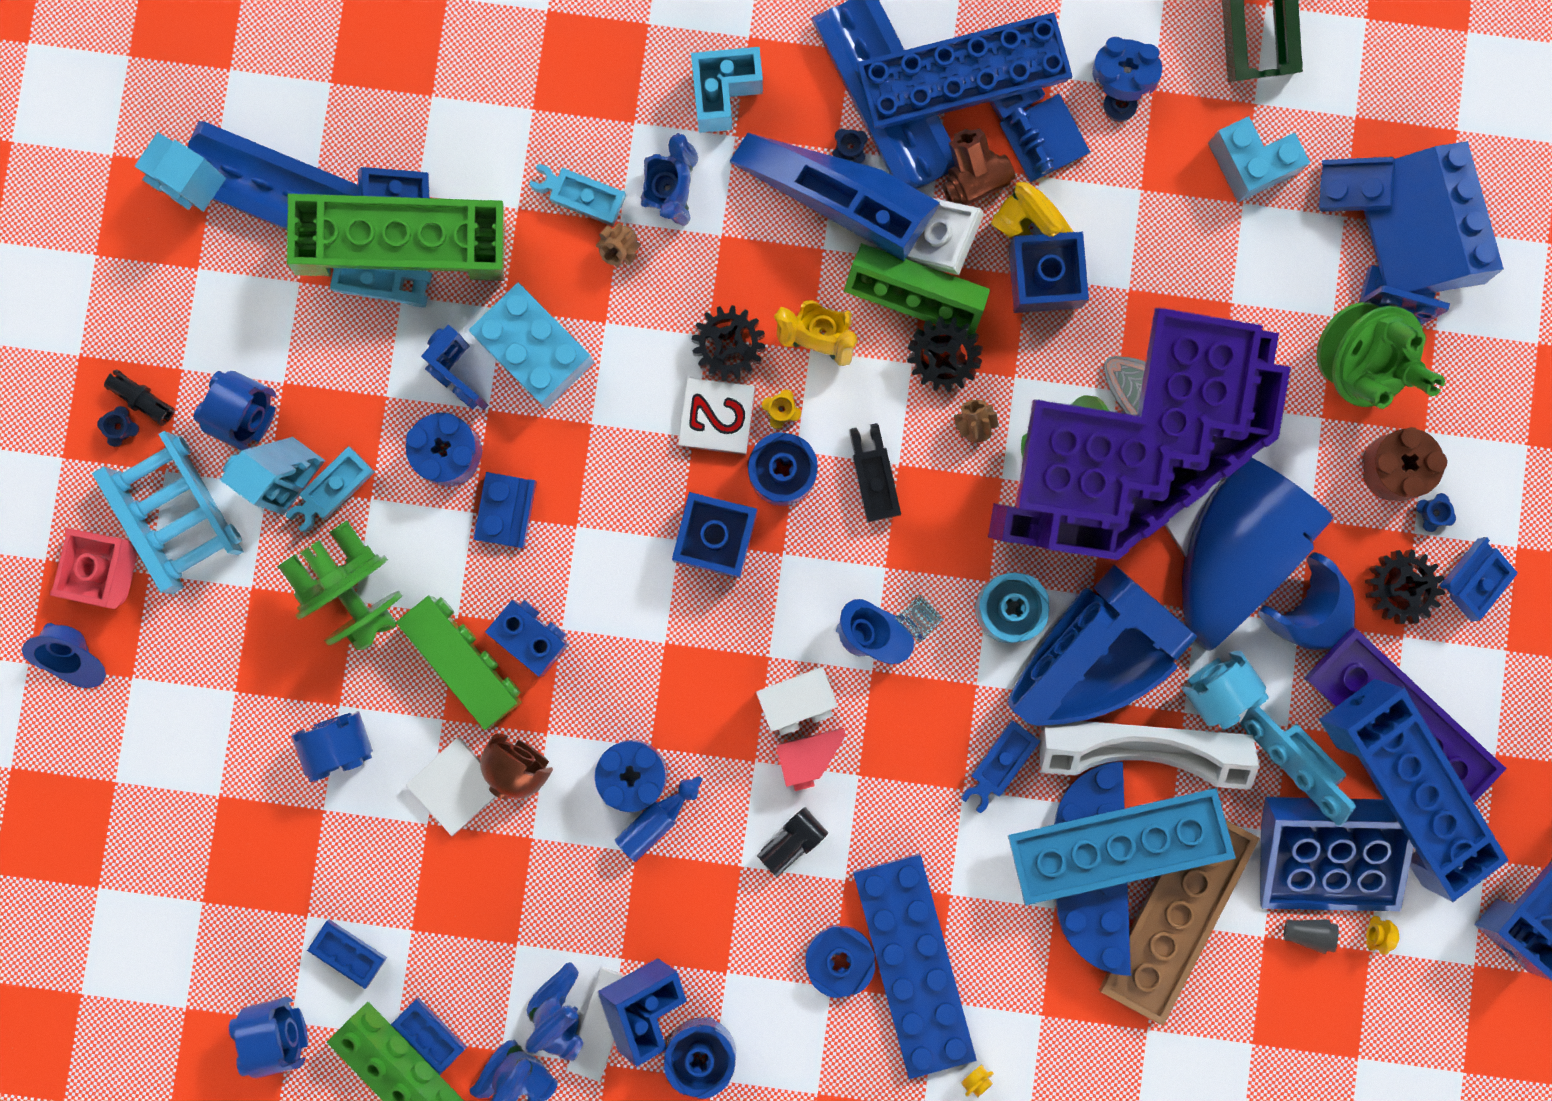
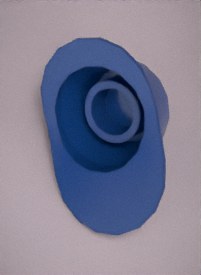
M854 599L846 603L841 610L840 623L837 625L836 632L839 634L843 647L849 653L856 656H870L887 664H900L910 657L914 648V639L911 630L901 619L863 599Z
M47 623L39 636L30 638L23 644L22 654L30 664L48 671L67 683L77 687L93 688L101 685L105 680V667L99 659L89 653L82 633L72 627Z

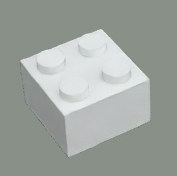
M823 667L756 691L771 732L778 730L780 736L800 729L798 722L811 717L813 723L833 716L831 709L838 707Z

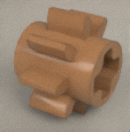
M618 223L613 229L607 225L599 234L601 239L596 244V247L599 248L600 256L606 263L615 265L618 268L623 262L630 265L637 257L636 251L641 246V243L637 242L635 231L631 228L623 226L621 223Z
M970 400L961 406L962 414L954 415L956 430H959L960 437H966L970 442L978 443L988 440L992 435L991 428L999 427L997 412L993 411V405H987L983 400Z

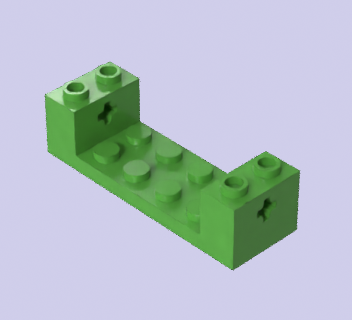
M288 194L287 265L295 275L331 276V268L468 272L470 280L504 281L505 211L503 200Z

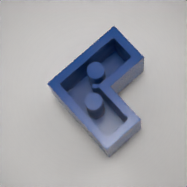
M657 958L597 991L617 1051L628 1061L638 1067L667 1049L657 1019L687 1002L678 972Z

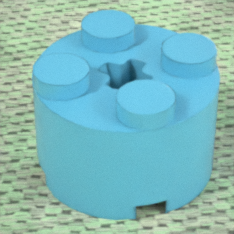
M1012 572L1002 574L987 582L980 590L974 607L978 624L989 637L1002 643H1018L1032 639L1043 630L1048 621L1050 603L1047 591L1037 579L1030 575ZM1006 601L1009 603L1016 601L1019 604L1016 608L1018 615H1008L1005 610L1008 608Z
M1242 651L1228 653L1232 659L1226 662H1222L1220 658L1211 661L1188 679V682L1191 684L1190 688L1186 686L1182 688V691L1207 726L1220 725L1222 729L1230 728L1241 719L1239 714L1248 708L1254 709L1261 706L1269 698L1265 692V684Z

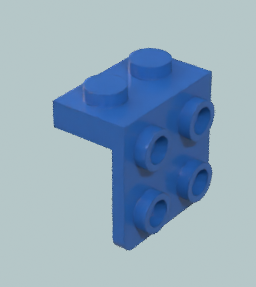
M447 325L444 330L439 328L429 338L427 342L429 347L421 355L428 363L425 370L446 388L452 383L455 387L451 392L472 410L477 405L485 410L489 405L449 371L470 345L450 325Z

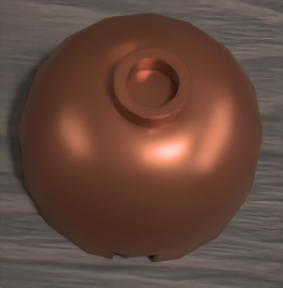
M495 733L482 753L480 764L483 778L490 785L489 791L494 796L503 800H507L508 797L515 799L528 798L537 793L553 771V767L546 768L549 763L547 758L520 740L513 745L505 742L508 735Z

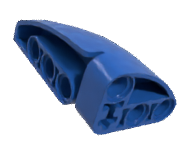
M1252 457L1249 458L1250 461L1220 482L1211 494L1198 518L1190 539L1187 557L1184 559L1182 604L1185 625L1198 636L1195 641L1206 651H1211L1221 644L1283 583L1314 549V540L1333 520L1332 514L1310 494L1279 472Z
M1113 565L1093 587L1099 593L1098 596L1089 588H1084L1063 613L1022 672L1008 697V705L1023 720L1036 726L1079 722L1107 714L1130 704L1165 681L1177 669L1174 660H1178L1198 636L1122 570Z

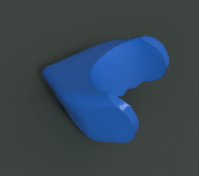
M1312 552L1307 557V563L1312 572L1310 577L1311 587L1307 590V597L1302 599L1301 605L1296 606L1294 611L1287 612L1285 615L1264 605L1258 611V615L1274 634L1304 649L1330 651L1351 627L1355 628V597L1352 587L1337 565L1326 556Z

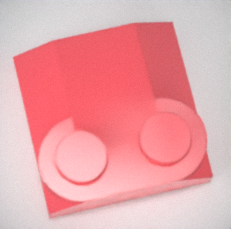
M66 528L61 557L50 595L112 609L122 605L129 593L137 559V551L131 541Z

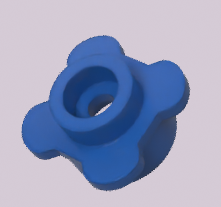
M1440 493L1434 499L1428 501L1423 499L1416 504V510L1421 513L1424 521L1422 526L1427 532H1434L1437 530V527L1442 525L1451 526L1456 521L1454 507L1446 494ZM1434 510H1438V516L1433 514Z

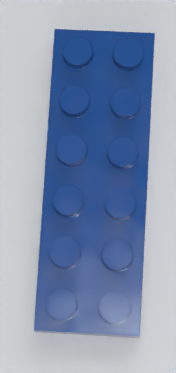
M921 854L853 871L908 1078L913 1079L977 1061Z

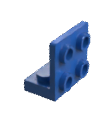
M1371 265L1367 269L1359 303L1368 302L1379 307L1396 306L1411 312L1419 320L1421 326L1449 311L1450 303L1434 299L1436 292L1419 295L1383 284L1378 266Z

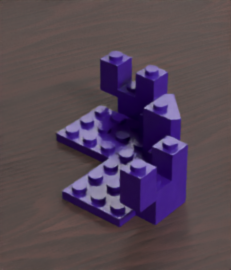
M1155 308L1137 416L1037 399L1032 400L1016 505L1009 506L993 503L988 538L1036 546L1047 550L1119 560L1129 552L1131 547L1143 538H1148L1168 523L1172 516L1183 508L1189 507L1209 492V488L1224 477L1230 476L1250 461L1249 458L1262 448L1268 447L1279 439L1291 367L1274 364L1279 333L1262 330L1263 325L1165 308Z

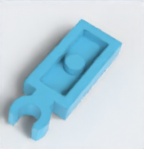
M537 164V171L547 177L543 183L530 181L529 185L532 190L537 193H547L550 191L552 192L549 197L550 202L614 227L626 198L624 191L565 168H561L559 176L553 175L548 166Z
M348 446L299 494L306 502L302 506H294L289 509L286 517L293 520L298 514L303 513L305 522L298 529L304 533L310 531L315 524V517L317 515L327 520L375 471Z

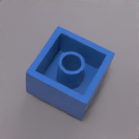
M1083 231L1058 233L1054 237L1044 234L1013 237L1008 248L1014 313L1082 309L1089 300Z
M689 492L672 561L741 579L757 517V509Z

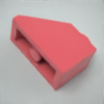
M839 728L776 744L786 787L793 785L794 791L815 786L813 780L820 779L846 736L845 729Z

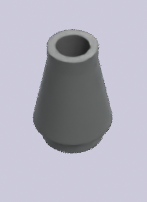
M1286 919L1283 938L1285 941L1294 942L1322 954H1326L1327 951L1335 953L1339 928L1338 924L1330 923L1329 919Z

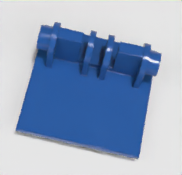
M1060 93L1025 111L1023 107L1018 108L1011 113V118L999 123L1030 183L1091 153Z

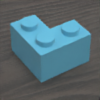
M760 47L691 53L699 133L733 130L730 97L763 94Z
M1249 116L1218 130L1208 142L1238 203L1298 175L1310 164L1295 132L1264 146Z
M159 132L156 133L135 164V167L145 174L142 179L145 183L159 192H164L172 200L188 210L193 205L204 212L226 179L205 158L180 142L168 139Z

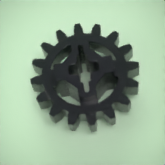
M731 305L729 313H724L721 306L717 307V316L715 317L706 312L704 315L707 323L704 325L697 322L695 326L700 335H693L691 338L693 343L699 345V347L692 350L693 356L703 357L698 362V366L701 369L710 366V377L720 372L722 381L727 380L728 374H734L737 381L740 380V371L742 370L751 375L753 370L750 364L752 362L761 364L762 358L757 355V352H764L766 349L765 344L758 342V340L765 337L764 331H755L759 325V320L755 318L748 321V310L745 309L738 315L733 305ZM731 322L730 326H726L723 328L716 327L721 323ZM745 329L751 337V347L742 340ZM735 334L734 342L736 347L729 346L722 353L723 343L721 340L728 341ZM706 339L715 345L716 350L712 358L706 350ZM737 358L741 360L737 364L726 365L727 361Z
M939 316L935 326L931 321L927 320L923 326L924 331L916 329L913 335L915 340H911L907 348L912 351L907 358V363H916L911 373L912 375L920 373L923 375L922 385L931 381L933 382L934 391H937L941 384L945 385L947 392H951L954 383L962 389L965 387L966 378L973 381L977 373L975 369H980L982 359L978 356L982 354L983 346L974 345L979 335L977 333L968 335L967 331L970 326L968 323L960 328L957 326V318L953 317L950 324H945L943 316ZM962 344L967 352V360L965 359L966 355L961 352ZM923 349L924 354L928 356L929 364H927V362L924 359ZM945 351L949 353L945 357L941 356Z
M1412 549L1406 550L1404 554L1400 550L1391 552L1390 557L1387 555L1380 556L1378 560L1381 566L1375 565L1369 568L1375 575L1374 578L1365 580V584L1373 587V591L1365 594L1366 598H1375L1376 600L1371 607L1372 610L1383 609L1382 619L1390 620L1394 617V622L1398 625L1405 624L1406 619L1409 624L1419 623V616L1422 619L1430 618L1432 615L1428 608L1435 609L1441 606L1435 600V597L1445 595L1444 590L1437 588V583L1442 582L1444 576L1435 577L1433 573L1439 567L1437 563L1427 565L1428 555L1422 554L1415 558V550ZM1413 568H1415L1421 574V576L1413 571ZM1389 573V578L1387 579L1386 583L1384 584L1385 578H1386L1387 574ZM1405 583H1415V586L1409 587L1405 591H1394L1395 588L1401 587ZM1388 598H1390L1391 600L1395 601L1396 604H1397V607H1395V606L1388 600Z

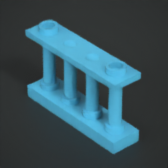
M163 431L159 436L166 448L123 473L103 466L93 472L92 475L160 593L174 594L184 588L179 579L182 577V572L225 548L227 553L233 555H240L244 551L239 544L242 542L241 535L234 525L227 524L188 457L191 450L186 441L180 435L176 436ZM174 460L183 477L141 502L138 500L134 501L128 491L131 489V484ZM190 489L200 506L159 531L151 530L145 520L148 518V513ZM208 519L217 536L175 561L172 559L168 560L163 551L165 543L203 520Z

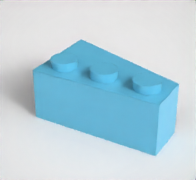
M289 437L241 450L238 455H233L223 467L224 474L219 480L253 505L285 515L325 460L294 437Z

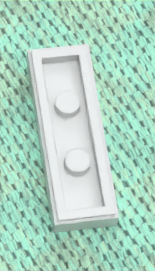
M604 967L601 968L578 1035L584 1044L576 1059L569 1061L567 1071L600 1082L614 1039L597 991L626 976L625 974Z

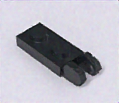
M878 423L870 424V437L875 448L873 451L863 452L861 435L857 427L849 429L854 452L852 458L867 523L901 516L887 448L883 446Z

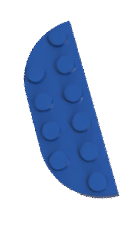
M1123 762L1100 765L1087 771L1073 782L1061 798L1055 814L1054 824L1125 809ZM1124 883L1057 898L1056 911L1060 927L1065 938L1075 951L1087 962L1101 970L1112 974L1131 976L1128 884Z

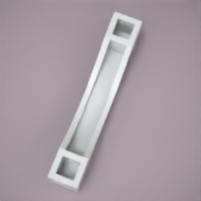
M1079 721L1059 725H1042L1039 737L1041 741L1039 743L1041 773L1076 776L1089 768L1108 762L1144 760L1183 769L1201 777L1215 787L1251 790L1259 769L1253 735Z

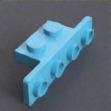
M1260 707L1248 708L1240 722L1246 733L1253 735L1254 740L1269 754L1272 761L1279 765L1294 780L1297 787L1304 791L1320 807L1324 815L1329 817L1337 826L1344 824L1356 807L1337 786L1344 780L1347 774L1298 724L1283 731Z

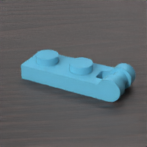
M334 268L330 289L333 292L425 308L428 300L425 292L427 285L431 284L432 273L424 270ZM404 280L413 281L412 292L403 291Z

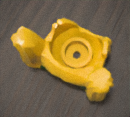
M1017 182L1013 194L1003 202L998 213L994 214L991 225L1009 238L1032 235L1028 228L1031 222L1044 235L1054 237L1058 233L1074 232L1056 206L1041 191L1027 182Z
M806 300L801 305L797 317L785 307H780L777 313H775L777 338L783 346L795 348L802 346L807 349H813L829 355L839 366L850 365L852 362L853 347L858 343L855 333L849 330V326L852 325V313L850 311H834L822 307L816 301ZM824 330L826 333L820 334L819 332Z

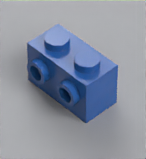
M511 600L485 633L538 677H543L569 646L563 640L567 634L553 622L546 626L537 618L540 612L526 600H523L521 604Z

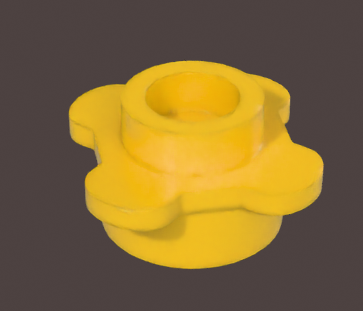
M782 390L780 394L772 398L766 397L762 402V408L768 412L770 426L774 429H780L784 423L791 420L798 421L801 417V410L795 406L794 395L790 390ZM783 406L785 411L779 412L778 408Z
M1373 916L1366 931L1367 948L1372 951L1377 949L1382 955H1387L1390 951H1393L1399 943V930L1391 920L1381 921L1379 916Z
M983 1065L976 1068L961 1082L962 1086L967 1090L965 1095L969 1097L974 1093L977 1098L993 1085L989 1078L994 1073L992 1071L988 1072Z

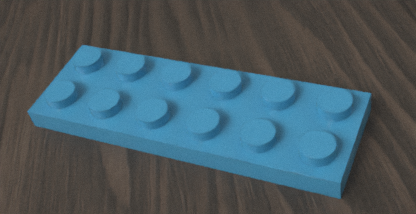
M1217 788L1007 835L1025 906L1236 858Z

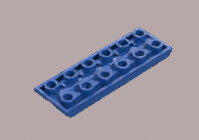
M848 0L811 17V21L889 174L915 189H919L948 175V170L955 167L949 146L951 139L938 115L884 129H874L857 62L904 50L880 1Z
M1055 12L857 62L874 129H884L1064 83L1073 77Z
M198 121L187 147L205 158L226 177L212 200L287 230L288 194L359 196L358 184L205 121Z

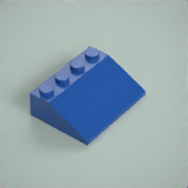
M1468 141L1434 146L1394 159L1392 209L1364 210L1383 284L1421 295L1484 285L1504 270Z
M1265 797L1261 821L1260 846L1261 908L1401 912L1414 847L1385 800L1350 799L1356 807L1346 822L1341 826H1337L1329 817L1322 813L1320 807L1311 798Z

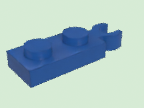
M1010 720L970 775L978 783L973 787L967 788L962 793L961 800L966 802L972 794H978L981 802L975 810L979 813L985 811L989 804L988 795L991 792L998 797L1003 794L1041 741L1015 721Z

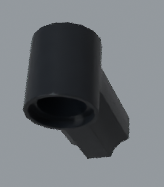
M806 807L797 812L782 827L783 831L757 854V857L776 878L803 853L807 854L814 849L829 833Z

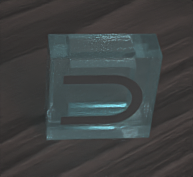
M921 595L917 596L895 618L918 643L923 641L944 620Z

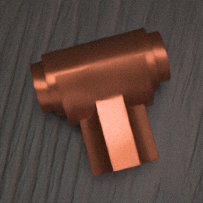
M980 128L976 130L964 129L954 134V139L949 142L955 167L948 170L949 177L947 182L942 184L947 201L969 205L1011 185V181L1015 179V172L1009 158L1005 154L1002 156L995 155L994 152L989 150L986 135Z

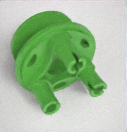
M1368 302L1352 304L1338 312L1330 320L1319 339L1316 358L1321 374L1327 380L1334 383L1338 394L1344 400L1359 407L1376 406L1379 409H1384L1392 403L1394 396L1405 386H1415L1429 396H1436L1441 392V389L1435 387L1434 384L1436 383L1443 387L1445 385V378L1427 369L1421 361L1426 335L1422 330L1419 320L1411 312L1396 306L1379 307Z
M347 520L329 532L347 556L344 565L337 567L322 546L321 541L318 540L311 545L317 556L313 554L309 547L300 552L301 556L305 558L319 578L318 580L317 578L315 580L312 579L296 554L278 565L277 568L281 570L295 590L293 595L300 603L297 607L299 612L295 614L298 620L338 597L352 616V619L330 634L324 641L330 646L347 636L356 650H364L372 645L377 632H386L396 627V621L387 609L402 597V594L399 590L395 591L369 608L366 607L352 586L377 570L388 559L385 555L379 557L378 554L375 555L368 545L365 546Z

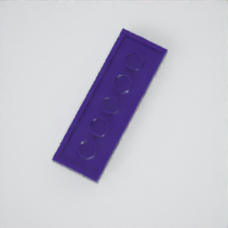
M1351 627L1304 677L1334 707L1345 701L1373 679L1405 688L1474 803L1507 769L1356 628Z

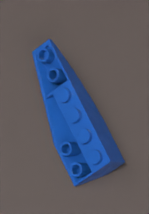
M751 133L746 134L730 159L731 164L902 261H905L940 205V202L881 169Z

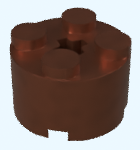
M1410 427L1384 435L1368 446L1362 463L1364 462L1363 478L1367 487L1379 498L1390 501H1404L1432 491L1441 481L1448 461L1440 445L1431 435L1417 428Z

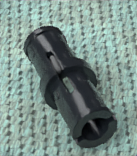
M119 370L113 371L116 377L111 373L108 375L104 382V387L124 399L128 403L129 408L134 411H141L160 426H164L166 421H170L175 409L153 395L149 387L144 384H137Z

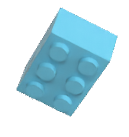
M519 282L468 330L546 410L595 363L591 355Z

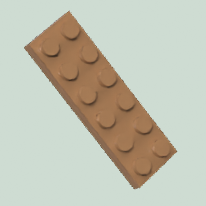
M1227 820L1226 824L1236 858L1157 876L1129 929L1131 976L1107 972L1098 989L1101 993L1162 1026L1167 1021L1260 839Z

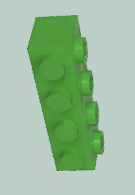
M861 243L843 292L924 321L929 320L935 325L939 316H943L945 324H950L953 317L957 318L958 327L961 328L966 323L970 325L967 333L971 335L976 332L990 289L908 259L902 261L886 251Z
M428 595L395 623L482 728L490 730L522 703L517 697L521 691L509 677L504 680L495 670L499 666L498 663L486 650L481 653L473 644L477 638L465 624L458 626L451 615L455 612L442 597L437 600L435 597Z
M369 1002L351 1016L326 1042L382 1101H464Z

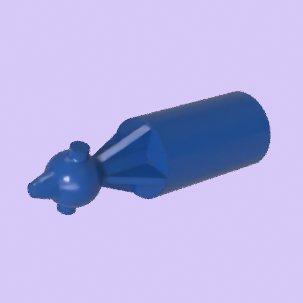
M698 776L692 780H681L677 794L660 802L655 801L614 839L616 844L631 860L637 862L677 823L675 819L684 801L697 799L699 786L703 779Z

